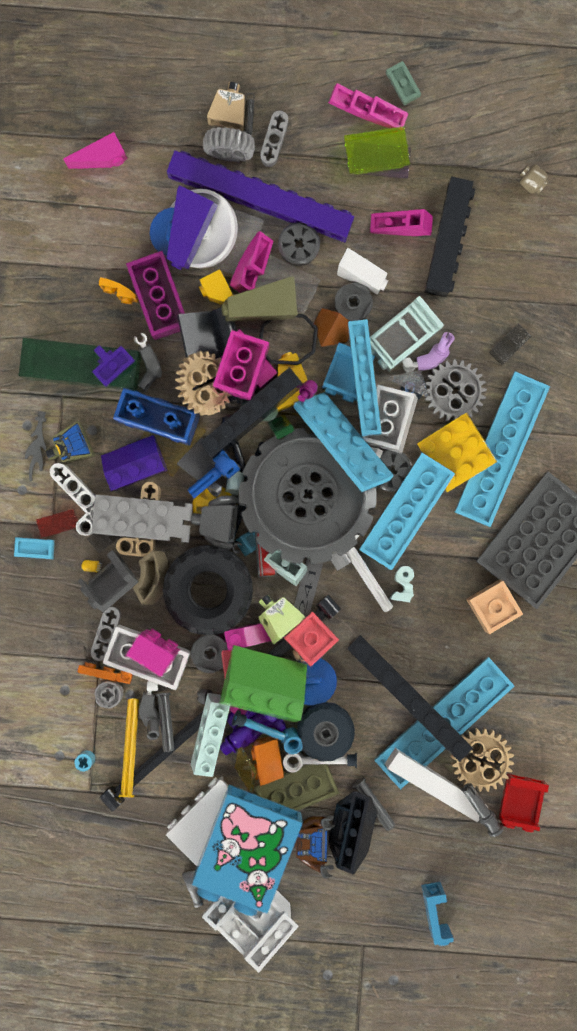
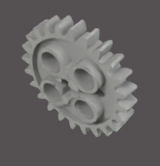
M456 359L453 360L452 365L447 360L445 367L439 364V371L436 369L432 370L434 376H427L431 382H425L424 384L426 387H429V389L424 390L425 394H429L424 400L431 401L428 408L434 407L433 414L439 412V419L445 415L447 422L451 417H453L454 421L465 413H468L471 418V411L477 413L478 409L476 406H483L479 400L486 399L484 395H481V393L487 391V389L481 388L486 382L479 380L482 374H475L478 368L470 369L471 363L465 367L464 360L459 365H457ZM451 373H456L459 376L458 382H453L450 379ZM465 386L472 388V395L465 394ZM438 387H443L446 390L445 396H440L437 393ZM458 388L457 393L453 395L451 393L453 389ZM452 400L459 402V409L452 408Z

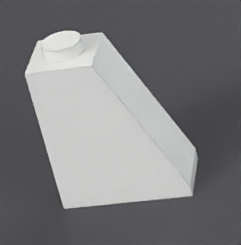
M346 249L338 267V276L352 283H360L377 295L380 290L384 291L389 281L386 279L387 272L351 249Z

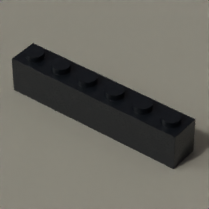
M451 176L448 182L424 293L447 297L449 292H453L455 281H452L453 273H457L459 262H456L457 255H461L463 244H460L461 237H465L467 225H464L465 219L469 218L471 207H468L469 200H473L475 188H472L474 181Z
M289 367L204 438L200 444L211 458L217 456L221 451L226 452L299 391L303 385L302 381Z

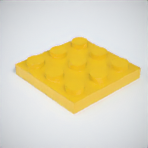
M468 413L461 415L417 443L422 453L455 473L445 488L447 492L497 463L496 458Z

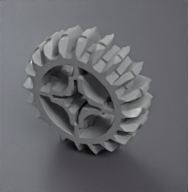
M217 127V129L207 130L203 138L204 152L208 156H212V158L231 162H245L253 157L255 150L254 138L245 131Z

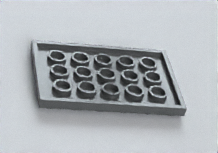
M545 472L476 560L478 564L497 579L503 580L507 587L535 609L539 608L577 559V494L550 472Z

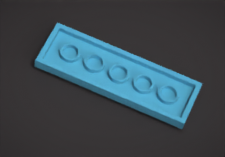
M325 392L306 399L304 402H295L294 409L361 492L392 479L393 474Z
M421 453L359 550L392 570L455 473L426 454Z

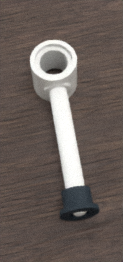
M286 752L283 765L289 772L299 771L303 764H347V766H355L357 768V752L355 754H347V756L331 762L318 761L309 756H303L301 752L297 754H288ZM296 757L298 759V763L291 764L289 763L288 758Z

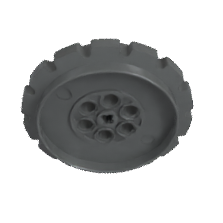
M298 428L284 436V439L277 440L275 436L268 439L259 447L261 455L258 457L252 455L243 470V476L248 480L241 482L239 486V504L247 507L242 512L244 524L249 533L257 532L259 534L256 542L270 554L280 551L281 559L290 563L301 564L304 558H308L310 564L314 565L331 561L333 552L342 556L358 543L355 535L364 536L370 527L373 516L368 513V510L376 507L377 495L376 487L361 492L314 432L307 434L304 428ZM313 474L318 475L320 481L313 482L310 476ZM299 477L301 483L295 485L291 482V478ZM325 489L329 490L332 496L326 498L322 495V491ZM305 492L312 494L310 500L309 498H304ZM285 494H290L293 496L294 500L292 502H286L283 499V496ZM316 507L323 508L324 515H317L314 509ZM297 509H302L305 512L303 518L295 515Z

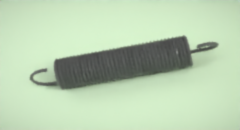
M246 95L244 131L252 136L254 100L247 99Z

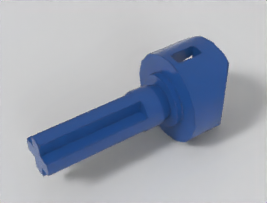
M221 451L212 459L215 467L188 489L193 498L197 497L219 479L221 475L230 479L240 470L238 465L228 457L225 451Z

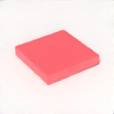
M313 611L284 637L310 667L339 641Z

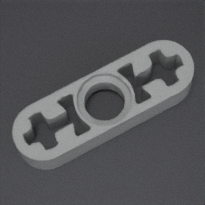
M284 111L274 112L269 123L260 154L261 162L266 167L274 166L279 157L288 127V116ZM279 117H282L283 122L280 123L278 130L276 129L277 120H279ZM275 134L279 136L280 140L278 143H271L269 137ZM270 148H271V149H273V150H272V157H273V158H270V160L267 161V160H266V156H268L269 151H270Z
M109 607L102 614L91 648V656L96 661L104 660L115 628L119 625L121 612L117 607ZM112 610L117 615V618H113L111 624H114V628L111 625H104V621L106 623L109 622L110 616L107 613L112 612ZM108 628L111 631L109 639H104L101 636L102 629ZM98 640L103 643H109L108 646L106 644L103 646L102 651L105 652V655L102 654L100 657L95 652L102 644L98 643Z

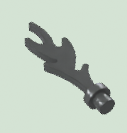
M38 411L37 417L35 416L38 424L31 437L37 435L38 438L30 444L25 454V459H28L31 454L33 455L29 467V481H33L32 474L36 462L39 463V471H43V454L40 447H43L44 450L47 449L43 438V422L47 421V418H45L46 412Z

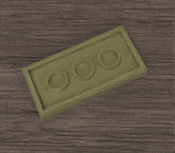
M305 764L297 772L288 771L284 773V777L265 785L260 786V784L254 786L258 796L296 811L339 794L328 764Z

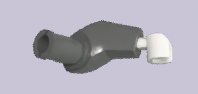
M141 333L143 340L138 342L137 337L134 336V342L140 345L138 350L147 368V372L137 385L147 392L156 378H161L162 369L150 344L146 343V335Z
M148 681L147 692H143L140 702L139 715L147 727V738L156 740L159 738L160 715L155 707V694L152 691H158V684Z

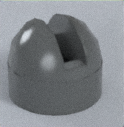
M199 690L197 692L198 702L205 704L207 693L213 694L212 690Z

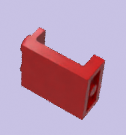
M507 773L509 779L505 781L498 819L507 828L514 829L517 826L522 827V830L527 832L540 831L538 823L544 792L548 793L549 785L543 780Z

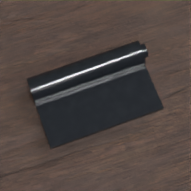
M222 307L212 311L177 315L186 358L193 353L208 351L209 355L215 354V359L221 358L222 360L231 330L237 332L235 321L225 320V315H222ZM216 377L207 380L205 383L193 387V391L207 383L214 381ZM233 395L227 397L230 402L237 401V404L248 402V400Z

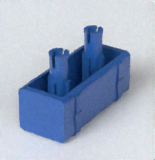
M123 388L113 419L128 427L137 428L190 446L200 414H194L193 410L172 404L167 400L153 398L138 391Z

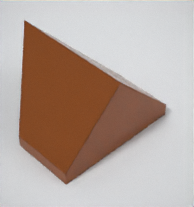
M324 308L321 309L314 322L318 328L317 337L321 347L347 343L349 339V320L338 312Z

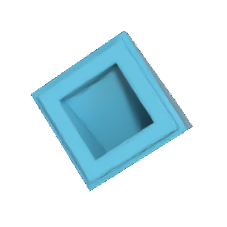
M247 532L235 540L241 542L242 545H237L244 556L256 550L255 532Z

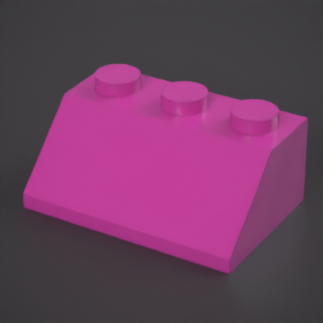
M231 330L213 387L250 401L253 398L270 347L269 342Z

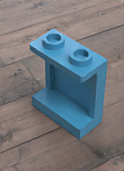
M338 343L322 389H325L324 392L329 395L335 396L338 394L343 396V400L353 403V401H357L351 347Z
M440 882L421 885L429 931L434 945L446 946L450 942H454V938L448 924L439 925L435 905L447 902L444 889Z

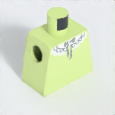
M266 595L259 601L265 609L259 616V620L273 644L278 642L306 618L284 597L274 603L269 595Z

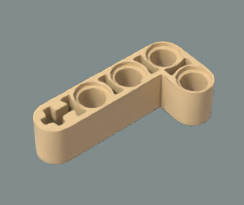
M146 482L142 486L140 499H150V493L147 492V489H150L152 486L156 491L151 494V499L160 501L161 489L159 485L153 482ZM125 537L117 541L116 549L123 555L145 557L153 550L155 551L156 539ZM124 541H128L131 544V548L127 552L122 549ZM145 542L150 546V550L146 554L141 551V545Z

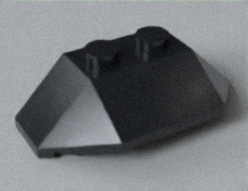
M357 791L351 792L336 803L332 825L335 826L331 828L328 840L332 855L336 861V868L352 875L356 873L369 852L377 815L372 797Z

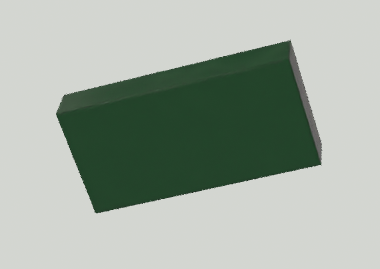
M281 415L268 422L277 440L295 431L285 415Z

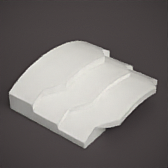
M276 890L268 914L257 910L255 916H249L234 908L235 901L220 896L219 901L213 902L202 914V918L215 931L218 930L259 973L299 927L291 919L290 903Z

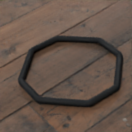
M298 314L296 317L304 318L314 328L311 352L298 361L271 360L267 355L266 360L269 363L299 365L315 353L318 328L305 314ZM266 320L262 323L259 339H263L264 327L273 320Z

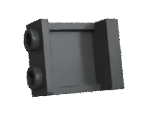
M114 550L107 554L111 562L88 582H85L82 578L78 580L82 586L80 588L81 592L89 598L87 601L94 609H100L103 613L139 582L123 558Z

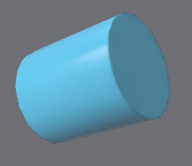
M89 750L81 752L76 757L74 763L77 770L83 772L89 770L95 762V755Z

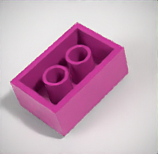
M152 628L151 630L146 629L138 635L126 656L162 677L171 666L180 649L177 648L178 644L170 639L166 641L161 638L162 634Z

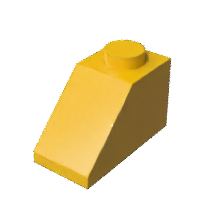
M220 269L199 279L201 283L199 289L203 297L207 296L209 301L222 305L228 297L233 296Z

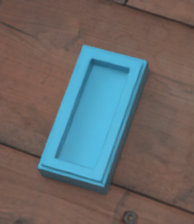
M15 537L14 556L53 559L55 540Z

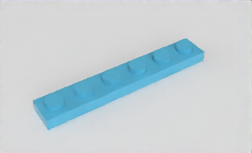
M368 319L348 321L361 436L381 435Z

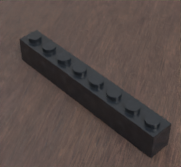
M361 635L347 648L459 762L473 749Z

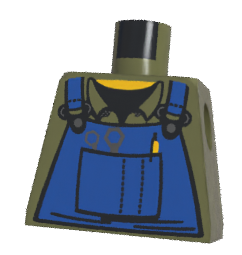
M79 421L54 435L52 441L55 446L45 450L49 460L60 457L61 462L65 464L95 457L83 425Z

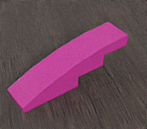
M338 83L334 86L328 102L364 120L399 132L403 130L409 114L377 96L372 98L358 90L353 92Z

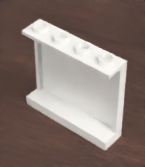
M223 776L219 779L215 777L208 784L209 789L205 793L201 791L194 799L196 802L191 807L187 805L181 812L182 816L178 820H172L167 826L166 836L196 866L228 788V784L223 780Z

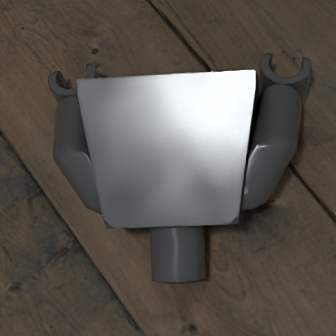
M234 495L220 496L210 501L208 506L202 507L201 514H192L191 523L200 525L199 533L204 535L205 540L213 547H221L227 550L232 549L236 554L241 552L234 549L237 544L242 545L241 542L235 541L238 505H240L239 495L237 497Z

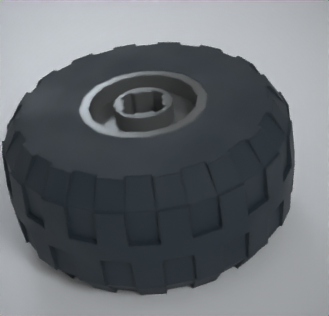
M325 702L310 706L303 712L301 721L297 725V732L303 745V751L309 757L318 761L331 762L343 757L350 750L354 741L355 728L352 718L344 708L335 703Z

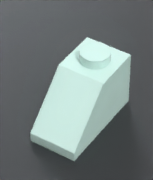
M275 551L273 554L268 553L264 559L278 574L295 586L298 585L307 572V566L303 563L295 564L282 560L280 551Z

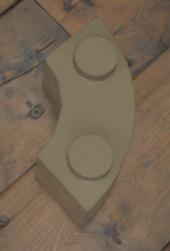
M154 550L139 560L141 576L139 582L133 587L141 604L145 605L155 604L163 595L164 578L169 569L165 552Z

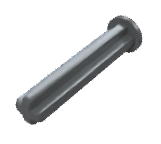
M170 692L155 694L158 697L164 752L174 751L169 701Z
M364 777L360 778L352 785L353 789L356 788L359 793L372 797L377 819L386 831L392 830L395 826L394 821L365 782L366 779Z

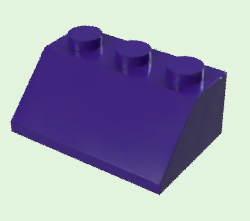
M155 435L101 455L103 472L111 491L120 490L168 471Z

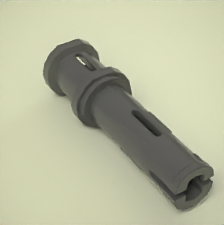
M472 783L465 784L461 791L478 813L479 821L487 828L488 835L490 837L500 835L504 830V826L497 821L494 811L487 808Z

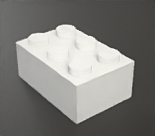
M378 385L376 392L382 433L381 435L364 436L362 438L370 446L402 454L418 398L414 393Z

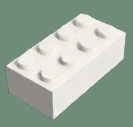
M122 625L116 626L103 664L176 690L191 651L177 646L180 649L169 669L160 677L126 656L141 632Z

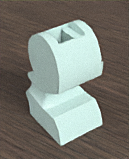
M402 566L397 569L394 580L403 586V591L401 593H392L389 599L410 602L414 596L413 585L409 583L414 577L413 569L408 566Z

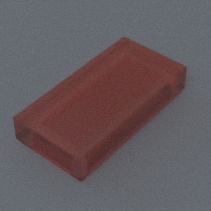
M74 509L36 519L41 538L76 529V523L78 522Z

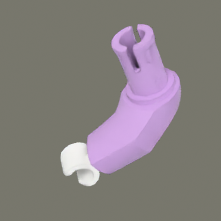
M445 332L440 342L432 347L429 354L417 357V362L413 363L411 358H405L402 361L404 370L411 373L417 367L418 371L435 369L448 357L450 353L449 347L455 339L453 334Z

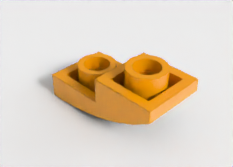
M100 277L99 286L104 290L103 292L109 294L117 292L116 296L124 304L138 303V297L130 289L120 283Z

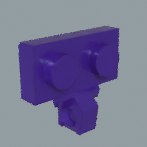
M99 345L94 351L100 357L97 361L100 365L92 372L107 387L135 360L122 346L114 352L109 350L106 353Z

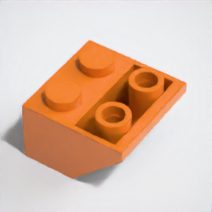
M271 736L257 738L254 745H252L251 754L252 760L257 762L254 768L255 779L259 780L261 786L283 778L284 771L279 740Z

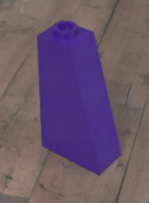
M180 185L177 188L167 259L172 261L171 266L182 270L183 267L189 270L218 205Z

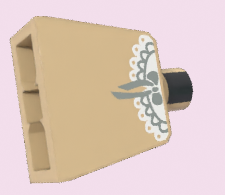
M229 82L227 90H217L207 115L208 125L244 131L245 95L238 93L240 88L238 83Z

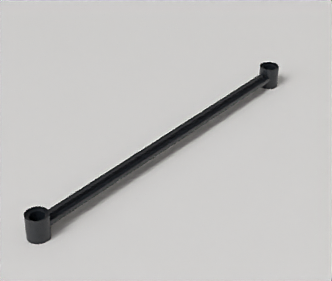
M328 594L316 605L318 609L314 614L321 621L325 618L330 620L341 608ZM283 639L268 654L282 657L292 646ZM203 711L173 737L174 751L199 730ZM162 746L134 771L133 787L174 751L164 752ZM121 784L116 788L112 785L99 797L111 812L125 801L123 797H119V794H121Z

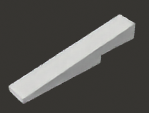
M397 748L393 750L385 762L387 769L474 821H479L478 813L472 807L460 787L429 767L423 766Z

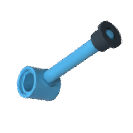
M239 710L233 716V726H246L281 740L284 750L288 754H297L303 748L296 728H287L282 733L248 719Z

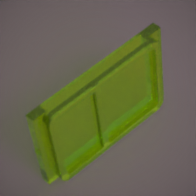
M404 126L344 135L349 174H363L410 165Z

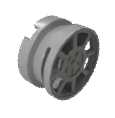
M105 680L95 689V701L102 708H113L123 698V687L117 681Z

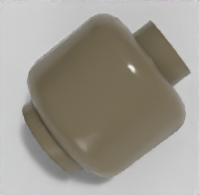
M537 164L531 167L527 165L520 173V176H522L520 185L531 194L536 192L539 194L549 182L547 180L548 174Z

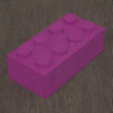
M163 251L126 263L153 339L158 340L180 332L177 315L185 314Z

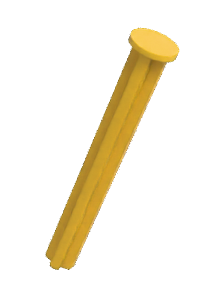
M135 698L128 699L122 784L119 797H134L132 793L139 699Z

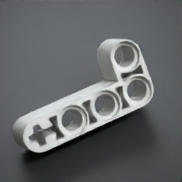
M61 463L52 465L50 468L51 477L86 513L76 523L77 532L84 536L94 534L92 533L95 494L68 466ZM62 469V473L69 478L65 479L63 476L58 475L59 472L57 470ZM76 481L78 484V488L75 491L70 490V483ZM85 495H90L91 502L88 505L83 503ZM84 522H89L91 526L88 532H84L82 529Z

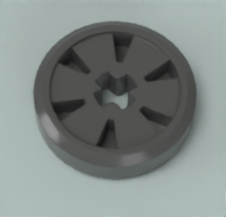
M297 222L288 225L279 236L278 248L280 255L291 265L303 266L309 264L316 258L320 249L318 233L314 228L307 226L305 223ZM295 241H303V247L299 246V248H296Z
M386 450L382 452L380 459L386 467L394 466V470L397 472L393 474L390 481L377 487L387 492H395L412 469V463L403 452L401 454Z

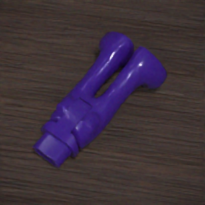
M258 713L250 719L267 727L275 728L280 732L287 729L283 719ZM246 726L237 727L230 735L224 738L225 742L220 745V749L226 756L231 752L236 753L237 749L242 750L248 747L263 733Z

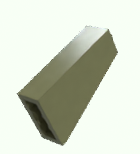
M294 276L228 297L224 304H222V315H225L226 321L295 318L298 314Z

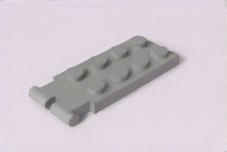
M95 494L92 533L170 541V537L181 538V542L189 543L190 526L183 525L184 520L191 521L193 504L185 503V507L174 506V502Z

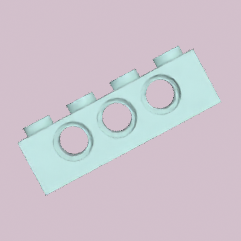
M207 693L191 760L194 775L213 777L230 708L228 705L220 704L221 695Z

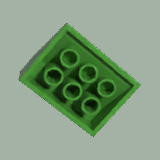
M233 645L220 704L292 722L301 721L305 702L307 664Z

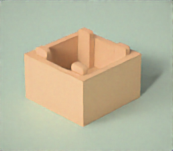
M497 580L466 599L484 631L488 634L493 633L523 615L503 580Z

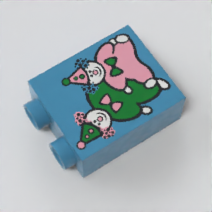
M228 785L194 873L192 885L198 887L197 894L213 902L219 901L220 896L235 901L234 908L245 915L255 916L257 910L268 914L302 826L301 812Z

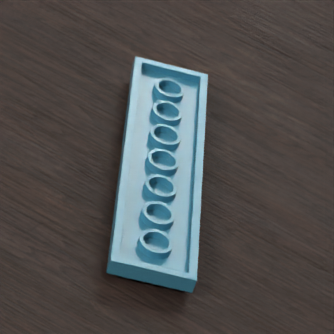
M518 372L513 373L485 438V442L496 458L497 463L467 481L454 511L455 513L491 527L550 386Z
M486 657L432 707L461 735L506 695L514 685L489 657ZM417 720L381 752L374 761L401 790L409 781L390 771L385 765V762L395 748L423 766H427L446 748Z

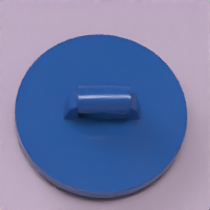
M167 208L159 212L154 217L150 226L151 242L158 252L163 251L165 256H167L174 208Z
M320 658L311 667L307 664L304 704L314 706L319 703H325L333 696L336 690L337 677L333 667L327 661Z

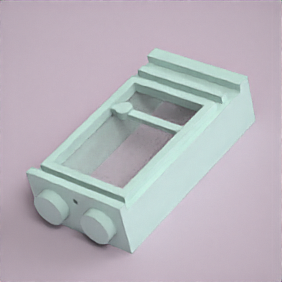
M419 296L370 336L372 355L378 358L377 363L383 370L387 369L390 372L439 332L444 324Z

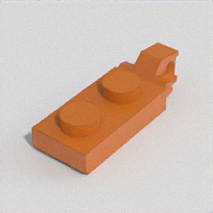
M89 662L79 665L77 671L81 674L131 684L133 674L125 671L116 673L115 668L104 666L103 669H98L96 664Z

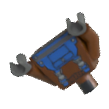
M312 815L302 821V826L293 848H296V858L300 862L321 873L322 877L327 879L333 877V875L328 873L327 869H334L333 865L325 866L327 864L328 830L335 826L331 825L329 821L334 819L332 815L326 818Z

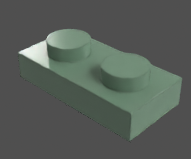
M403 61L386 70V75L404 106L421 96L420 90Z

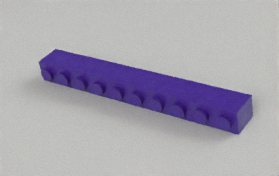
M174 150L167 169L169 179L197 189L211 190L229 201L290 223H305L307 226L314 228L317 233L346 243L354 221V216L347 210H336L328 203H317L311 197L306 196L304 198L298 196L292 190L284 191L276 184H265L259 178L246 177L237 170L232 172L221 164L213 165L204 158L198 157L197 159L191 157L185 151L178 152Z

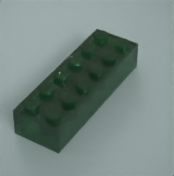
M23 338L18 376L25 380L116 390L126 388L137 391L141 355L138 350L125 349L135 362L105 387L92 372L100 365L97 362L100 357L94 351L98 346ZM101 346L106 351V353L109 350L114 352L118 349L113 347Z

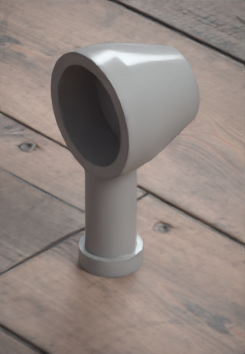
M188 871L183 873L182 876L194 902L193 905L197 908L203 905V901L197 894V887L192 885L195 871Z

